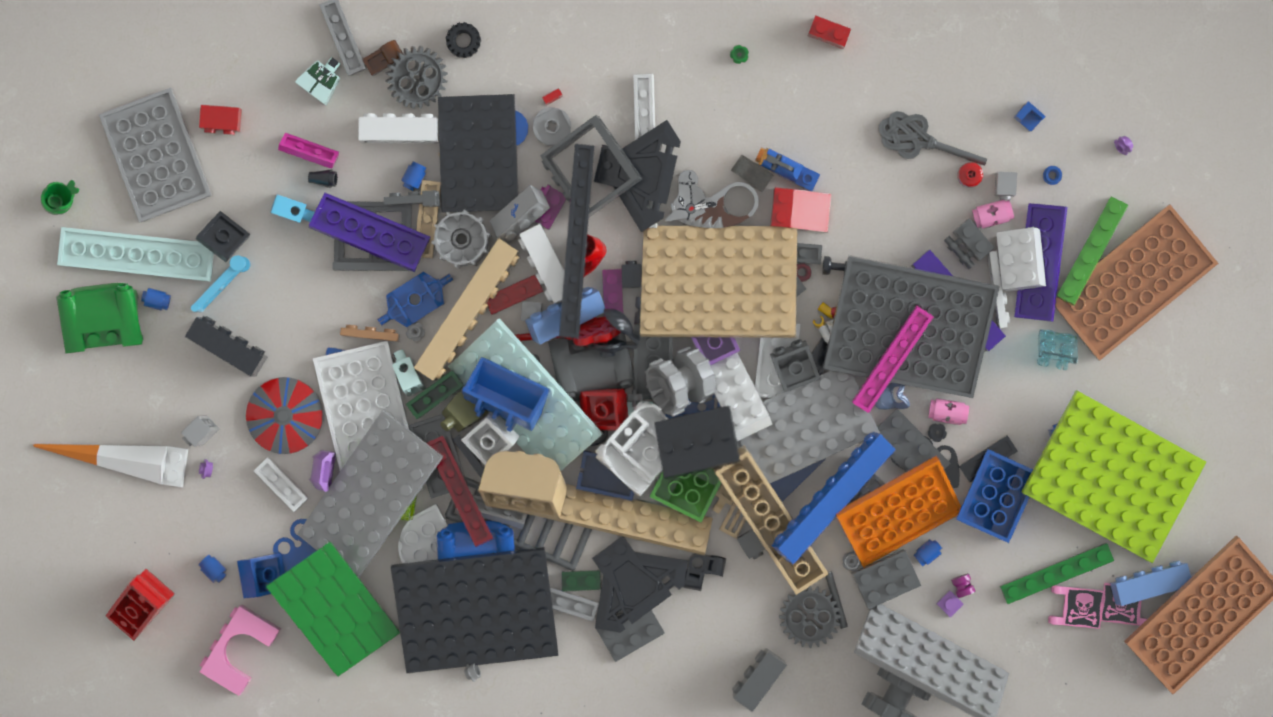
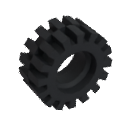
M459 22L451 26L446 36V45L450 52L459 58L471 57L474 53H477L481 42L478 30L467 22ZM461 33H467L471 38L470 44L464 48L456 44V38Z

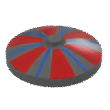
M288 377L275 378L259 386L250 397L246 409L247 427L253 439L264 449L278 454L295 453L305 449L318 436L323 423L322 404L316 392L306 383Z

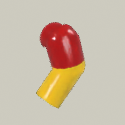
M822 302L817 310L830 319H834L836 307L831 308Z

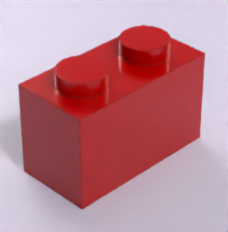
M815 15L808 36L844 49L851 28Z
M201 105L199 128L204 129V133L215 134L216 130L223 131L225 135H235V132H240L242 109L238 107Z

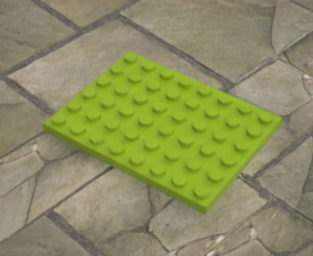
M1075 390L1021 493L1153 563L1200 476L1206 461Z

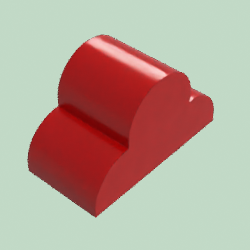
M146 568L128 584L105 616L135 641L169 603L175 593Z

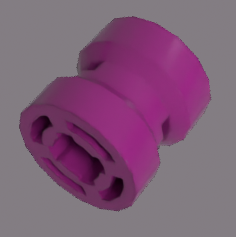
M969 573L951 579L953 586H956L958 598L976 592L974 586L970 583L971 577Z

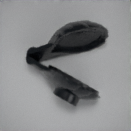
M603 309L606 319L633 341L612 338L606 342L591 343L590 346L600 352L601 357H613L615 352L625 348L636 349L640 337L633 333L632 324L626 315L617 309Z

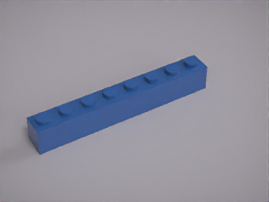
M876 432L868 434L864 438L862 445L854 449L851 457L839 466L837 473L829 477L825 482L826 485L813 495L812 501L808 505L803 506L800 514L788 523L787 529L776 536L771 546L787 562L794 564L833 521L836 514L849 503L896 449L881 434Z

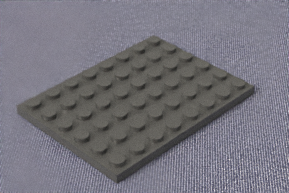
M848 255L823 369L868 378L917 305L931 314L933 319L890 382L973 398L1000 287L994 284Z

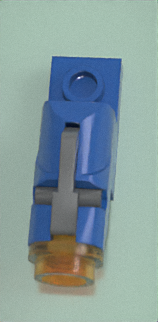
M761 147L755 159L759 163L758 165L811 192L820 176L819 173L767 147L766 149Z

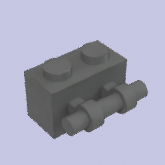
M970 218L953 231L957 237L955 241L950 235L944 239L948 245L947 248L953 251L959 257V262L962 265L965 264L968 269L975 265L970 260L972 256L979 261L995 248ZM961 243H962V244L967 248V250L969 251V252H967L966 254H965L964 251L958 246V245H960Z

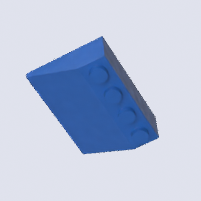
M987 449L956 520L1009 543L1030 498L1021 493L1033 469Z

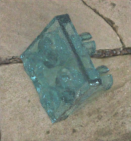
M1040 329L1038 333L1039 358L1037 364L1042 366L1044 361V367L1049 366L1050 359L1057 360L1056 367L1060 370L1062 364L1063 370L1068 369L1069 363L1076 364L1078 359L1077 336Z

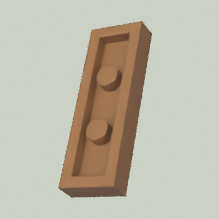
M346 324V328H341L340 330L341 336L395 342H399L400 334L395 333L396 330L384 329V332H378L375 327L365 326V330H359L356 325Z

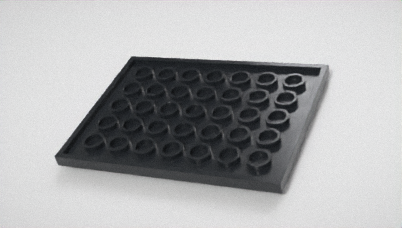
M545 547L391 565L406 674L466 667L467 664H475L476 666L559 656Z

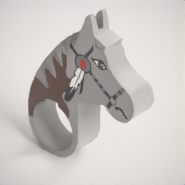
M685 170L679 176V193L674 202L671 203L672 213L666 218V221L678 220L684 224L702 228L734 226L754 215L759 205L758 194L749 184L735 182L707 198L703 190L697 186V174L692 170ZM736 186L748 188L754 196L753 209L750 213L741 217L728 214L726 207L724 208L727 192Z

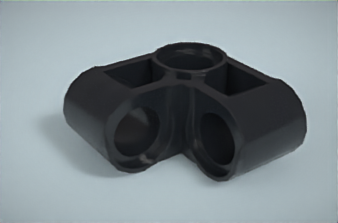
M692 554L689 558L685 583L682 588L701 591L704 574L723 577L727 559L715 555ZM694 558H701L703 564L700 567H694L692 561Z

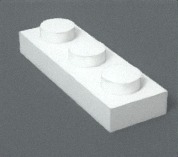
M268 457L254 470L293 512L308 499Z

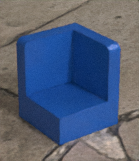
M1029 101L1014 116L1030 132L1046 117Z

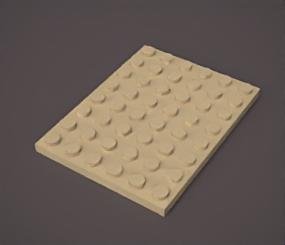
M657 226V228H647L644 230L640 337L796 338L797 228L775 226H730L724 228Z

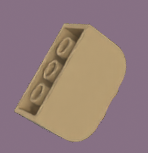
M501 451L491 456L487 461L478 490L487 507L560 518L567 486L559 466L554 460L541 454L529 455L522 451Z

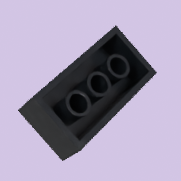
M208 316L195 318L185 335L186 338L250 377L257 376L268 358L264 355L265 351L263 349L247 345L249 343L248 340L241 336L234 337L231 335L232 331L224 326H216V321Z

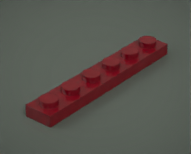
M443 435L428 442L429 446L443 456L437 465V469L475 547L492 540L493 537Z

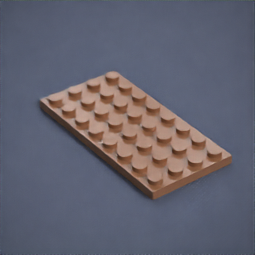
M1169 204L1097 263L1075 306L1056 297L1055 308L1097 360L1100 361L1219 263Z
M1235 536L1124 642L1171 694H1175L1273 601V576L1238 536Z

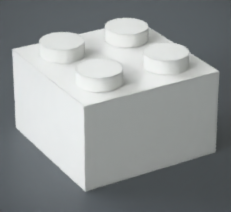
M492 412L483 417L461 439L484 465L494 454L509 450L520 437L514 430L511 432L506 430V422L501 416H498L496 420L492 419Z

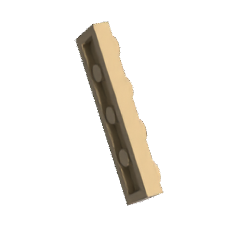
M422 180L420 195H422V191L431 190L439 191V196L441 195V182ZM419 204L416 231L430 236V241L422 258L433 259L435 245L432 244V241H434L436 230L434 225L438 221L439 206L425 207L423 204Z

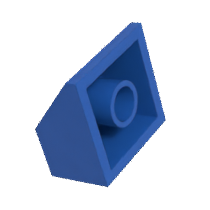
M281 553L237 561L244 599L271 594L266 586L285 573Z

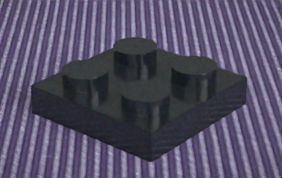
M219 211L196 236V240L224 262H227L249 238L250 233Z

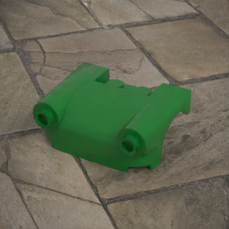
M109 283L71 289V291L64 290L59 292L56 300L65 354L84 352L87 348L120 344L123 347L142 345L144 338L138 319L139 297L136 289L134 290L128 283Z

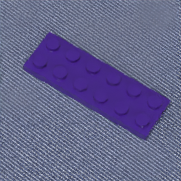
M325 192L308 225L310 229L412 272L416 271L430 241V236Z
M1028 203L1025 228L1035 227L1040 229L1046 286L1017 291L1014 315L1016 318L1054 321L1068 209L1066 206Z

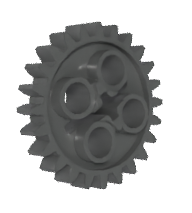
M411 46L410 52L404 48V54L397 52L399 58L395 59L392 57L391 59L394 64L387 65L391 68V71L385 73L390 76L389 79L385 80V82L391 84L387 89L393 91L391 96L393 98L397 97L396 101L398 103L403 101L405 107L409 103L412 109L415 108L416 104L420 109L423 103L429 106V100L436 102L435 96H442L439 90L446 89L442 86V83L448 82L443 78L448 73L442 71L446 65L439 64L442 58H436V52L430 54L431 49L429 48L423 50V47L419 46L418 50H416L414 46ZM415 60V67L409 69V62ZM432 67V74L430 76H426V70ZM414 75H419L420 78L414 79ZM407 78L408 84L405 87H401L402 79ZM424 85L425 91L422 94H418V88Z
M809 586L808 591L803 590L797 595L794 592V597L788 594L789 602L783 601L786 608H780L784 612L783 615L779 616L780 619H784L780 626H786L783 633H790L788 639L796 638L794 644L802 641V647H804L805 643L809 644V648H812L813 643L819 647L821 640L824 644H827L826 637L833 639L831 632H838L834 626H840L841 624L836 621V619L841 618V615L836 614L840 607H834L837 600L831 601L832 594L826 596V589L820 593L819 586L816 587L815 591H812V587ZM807 598L815 600L816 604L813 608L806 607L805 600ZM800 604L809 614L813 612L815 614L813 618L823 626V629H820L811 619L807 621V615L797 605ZM793 612L801 613V621H793L791 614ZM820 612H827L829 620L821 621L818 617ZM808 625L815 627L816 633L814 635H808L805 632V628Z

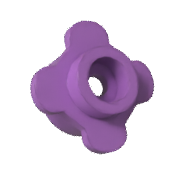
M1120 136L1118 140H1114L1116 149L1120 153L1127 155L1128 152H1132L1133 143L1127 136Z
M204 459V463H200L199 474H201L203 479L205 477L210 478L213 462H208L207 459Z

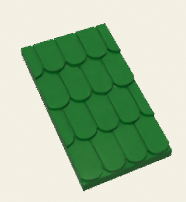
M328 542L266 586L338 677L400 634V630L331 542Z

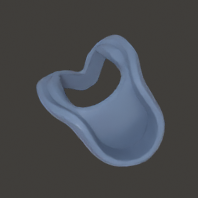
M893 382L887 385L875 406L878 409L884 410L893 408L906 409L910 407L909 400L903 395L905 385ZM895 387H899L896 395L899 400L903 401L901 403H897L893 397V389Z

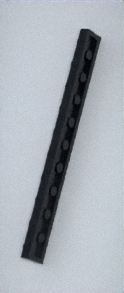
M575 144L559 337L579 338L595 147L593 145Z

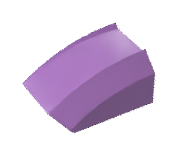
M320 450L312 456L313 464L309 480L316 489L327 492L332 484L336 453Z

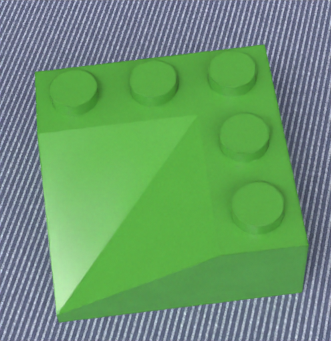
M713 469L666 480L662 470L650 497L702 523L722 482Z

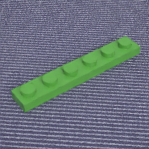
M1112 196L1110 197L1057 294V298L1075 306L1126 212L1128 204Z

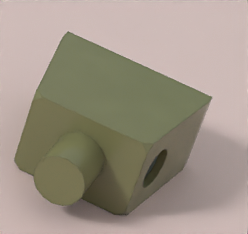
M464 386L441 412L445 419L440 425L447 432L453 427L457 432H461L480 421L489 413L485 410L481 417L476 416V404L465 400L462 390Z

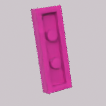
M288 133L284 134L278 150L330 169L333 168L339 156V151Z

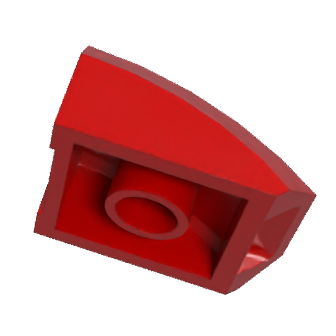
M623 389L590 390L580 393V409L599 430H617L629 417L627 394Z

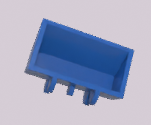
M481 357L462 393L465 400L476 404V416L481 417L485 410L493 413L492 419L494 420L498 416L507 419L505 424L506 430L511 432L516 424L530 431L534 429L542 414L550 389Z

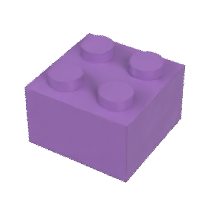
M691 337L696 349L699 348V351L705 358L709 359L710 365L741 351L734 337Z

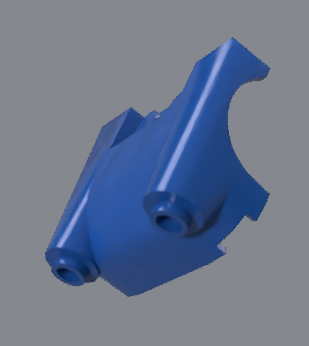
M485 521L493 539L475 547L463 522L448 524V527L440 532L438 531L436 536L437 558L446 559L515 551L513 529L500 522Z

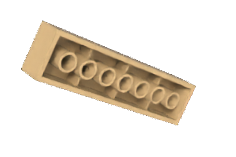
M498 238L414 368L433 381L444 376L447 371L444 367L448 362H453L457 356L456 349L458 346L462 347L468 339L465 335L469 330H474L478 323L477 317L479 314L483 315L489 307L486 304L489 298H495L499 291L497 286L500 282L504 283L510 274L507 271L511 265L515 267L520 259L518 256L519 251Z
M745 445L739 448L741 463L713 470L797 595L828 575V572L811 546L794 564L787 562L771 546L776 536L787 529L788 523L793 518Z

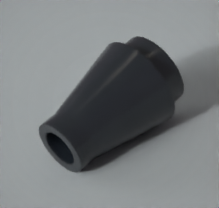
M332 169L309 172L308 174L309 183L327 188L336 187L338 175Z

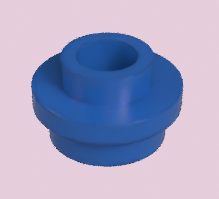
M1049 166L1043 172V179L1049 185L1058 184L1062 179V172L1057 166ZM1050 172L1055 173L1056 176L1054 179H1051L1049 177Z

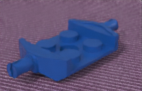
M423 271L387 294L388 311L378 319L381 326L394 319L408 327L441 305H444L443 287L453 281L450 273L440 280H436ZM412 294L420 296V302L417 305L410 303V296Z

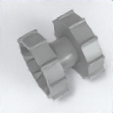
M465 209L463 212L452 214L447 212V216L438 225H434L436 230L432 244L436 246L437 251L441 255L439 259L455 264L454 266L458 269L461 266L472 264L477 266V262L485 254H489L487 249L489 238L492 237L483 224L484 220L481 217L476 218L469 214ZM460 234L467 236V241L463 245L457 243V237Z
M688 346L677 351L676 357L672 359L674 365L671 363V360L663 361L662 358L649 363L650 367L645 371L646 388L649 390L653 403L661 408L664 414H671L674 417L685 412L684 408L689 404L688 398L690 402L694 401L703 404L712 400V395L717 392L716 375L712 371L709 359L705 358L699 351V348L691 349Z

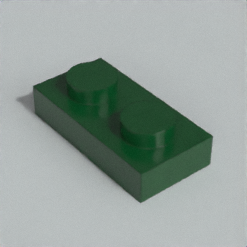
M600 570L562 572V591L601 590Z

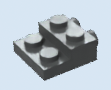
M795 340L791 343V346L787 348L783 346L777 347L770 354L784 393L820 379L806 340Z

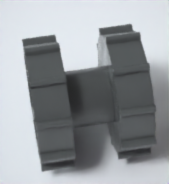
M880 667L877 675L891 684L884 697L867 692L861 705L880 717H916L911 712L905 710L912 695L928 701L932 694Z

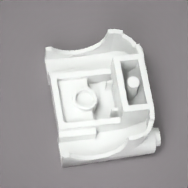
M647 400L644 403L640 401L634 408L633 413L608 439L606 444H602L595 452L598 454L596 459L639 497L662 471L654 422L668 419L661 408L654 404L652 405Z

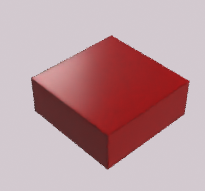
M558 88L543 96L542 99L547 106L563 97Z

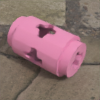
M1010 200L992 202L977 206L976 209L972 210L977 228L981 227L984 229L1010 222L1011 219H1014Z
M938 398L936 400L931 399L928 418L933 419V421L955 425L967 424L969 406L962 402ZM952 403L951 407H947V404Z

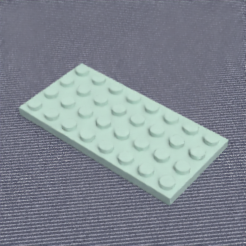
M500 318L448 366L451 371L454 370L463 384L466 385L480 358L483 357L549 388L550 391L542 414L534 429L530 431L516 424L513 430L520 436L516 443L526 454H541L544 457H548L557 463L560 471L603 434Z

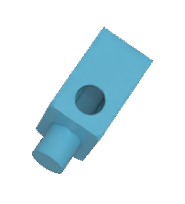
M278 194L275 196L270 213L299 223L301 219L310 222L315 213L306 209V204ZM292 207L299 209L297 215L291 213Z

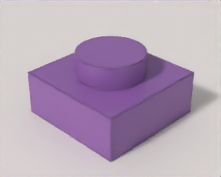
M950 590L936 603L950 618L964 605Z

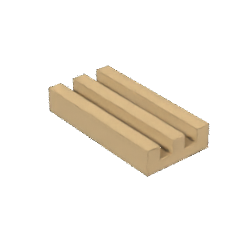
M733 502L719 530L737 538L746 521V518L743 516L735 533L731 532L741 514L740 509H738L728 530L725 529L737 506L735 502Z

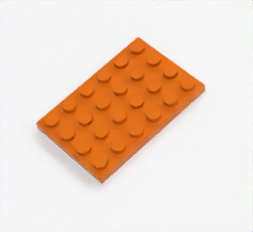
M935 456L848 504L836 514V517L864 568L956 517L961 509V505L938 457Z

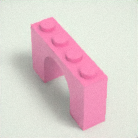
M243 605L233 609L229 616L232 618L230 623L224 624L220 631V634H222L219 641L215 640L210 647L212 651L210 656H205L200 664L202 667L200 673L238 696L243 693L252 677L238 670L228 661L226 648L229 640L235 635L247 634L269 647L281 630L280 627Z

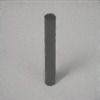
M831 571L825 577L830 594H832V601L837 600L834 607H840L836 614L841 615L838 621L841 623L840 628L843 629L848 627Z

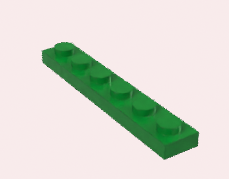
M1104 543L1001 585L1000 588L1006 603L1010 604L1114 561L1108 544Z

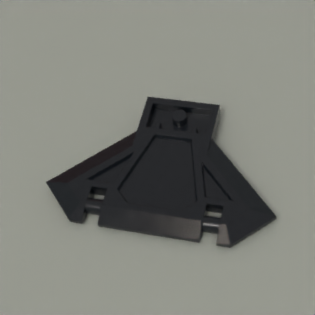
M668 120L622 148L642 177V180L619 197L641 232L664 218L665 212L659 211L661 203L667 204L678 157L672 155L674 147L680 148L681 144L679 137ZM602 144L594 182L613 186L616 190L630 178L609 147ZM662 144L666 145L665 153L661 152ZM649 200L653 201L652 209L648 208Z
M623 536L598 553L592 559L603 573V581L595 629L621 633L626 629L623 623L627 620L632 624L669 598L672 595L669 591L672 587L676 586L680 590L684 587L688 560L635 552ZM669 576L670 580L664 584L662 580ZM622 610L624 614L617 617L616 613Z

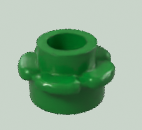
M736 45L731 50L730 57L736 64L745 63L749 58V51L746 47Z

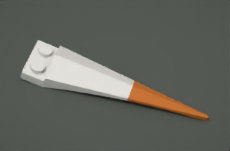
M33 445L36 448L148 481L183 487L189 450L172 446Z

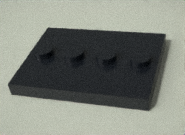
M730 406L654 422L665 480L741 463Z

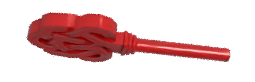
M594 317L580 324L578 339L564 337V339H573L575 345L584 346L590 343L609 341L621 332L606 317ZM530 333L514 334L519 341L532 340Z

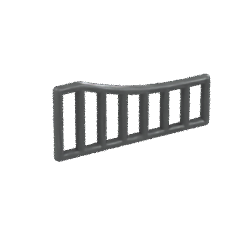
M465 476L468 486L476 489L474 495L481 497L478 490L480 482ZM451 499L445 517L456 523L463 522L461 516L454 513L456 506ZM528 514L518 539H514V547L521 550L543 547L554 520L546 519L534 547L524 543L535 518L534 515ZM566 523L553 554L545 552L546 560L574 571L592 529L584 528L573 557L569 562L560 558L573 527L572 524Z

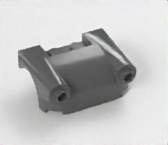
M622 332L619 335L612 337L615 339L626 341L625 334ZM564 338L548 341L556 382L573 401H580L579 397L582 391L602 389L625 390L630 388L635 382L628 348L615 352L613 357H601L600 352L594 350L590 344L577 346L573 343V339L567 340Z

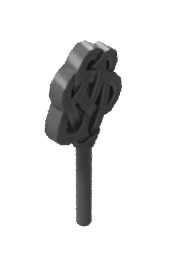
M896 111L879 124V133L882 136L881 142L883 146L889 150H896L905 159H913L919 155L921 148H935L984 166L987 162V158L938 142L932 135L927 134L929 125L923 115L914 114L908 116L904 112ZM915 121H919L922 128ZM906 124H908L915 132L913 133V131L908 126H906ZM889 125V129L886 131L885 126ZM900 129L905 134L898 135L897 130ZM921 137L922 139H924V140L927 141V142H924V141H921V142H920L918 138ZM900 141H912L911 143H900ZM914 149V151L911 153H908L905 150Z

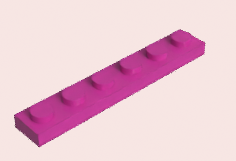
M916 305L852 400L853 404L867 413L871 411L933 319L931 314Z

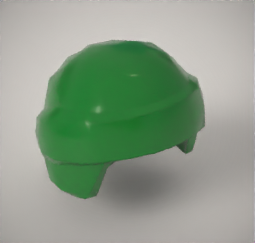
M70 180L67 186L61 182H52L44 188L41 194V204L46 212L52 215H62L71 208L74 196L79 192V188L74 187L76 184L74 180Z

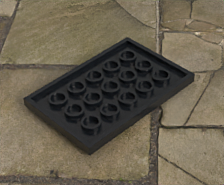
M515 94L438 97L442 212H463L464 209L468 212L502 210L519 195Z

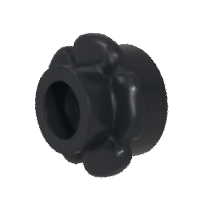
M934 423L929 427L928 436L930 439H933L934 442H940L942 439H945L947 432L944 425Z

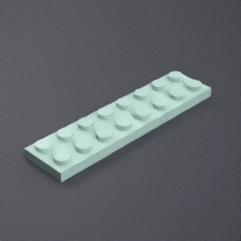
M61 227L57 265L211 282L214 253L197 241Z

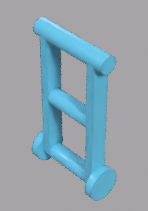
M239 255L233 256L230 260V267L191 306V310L193 312H203L240 272L249 270L251 266L249 259Z

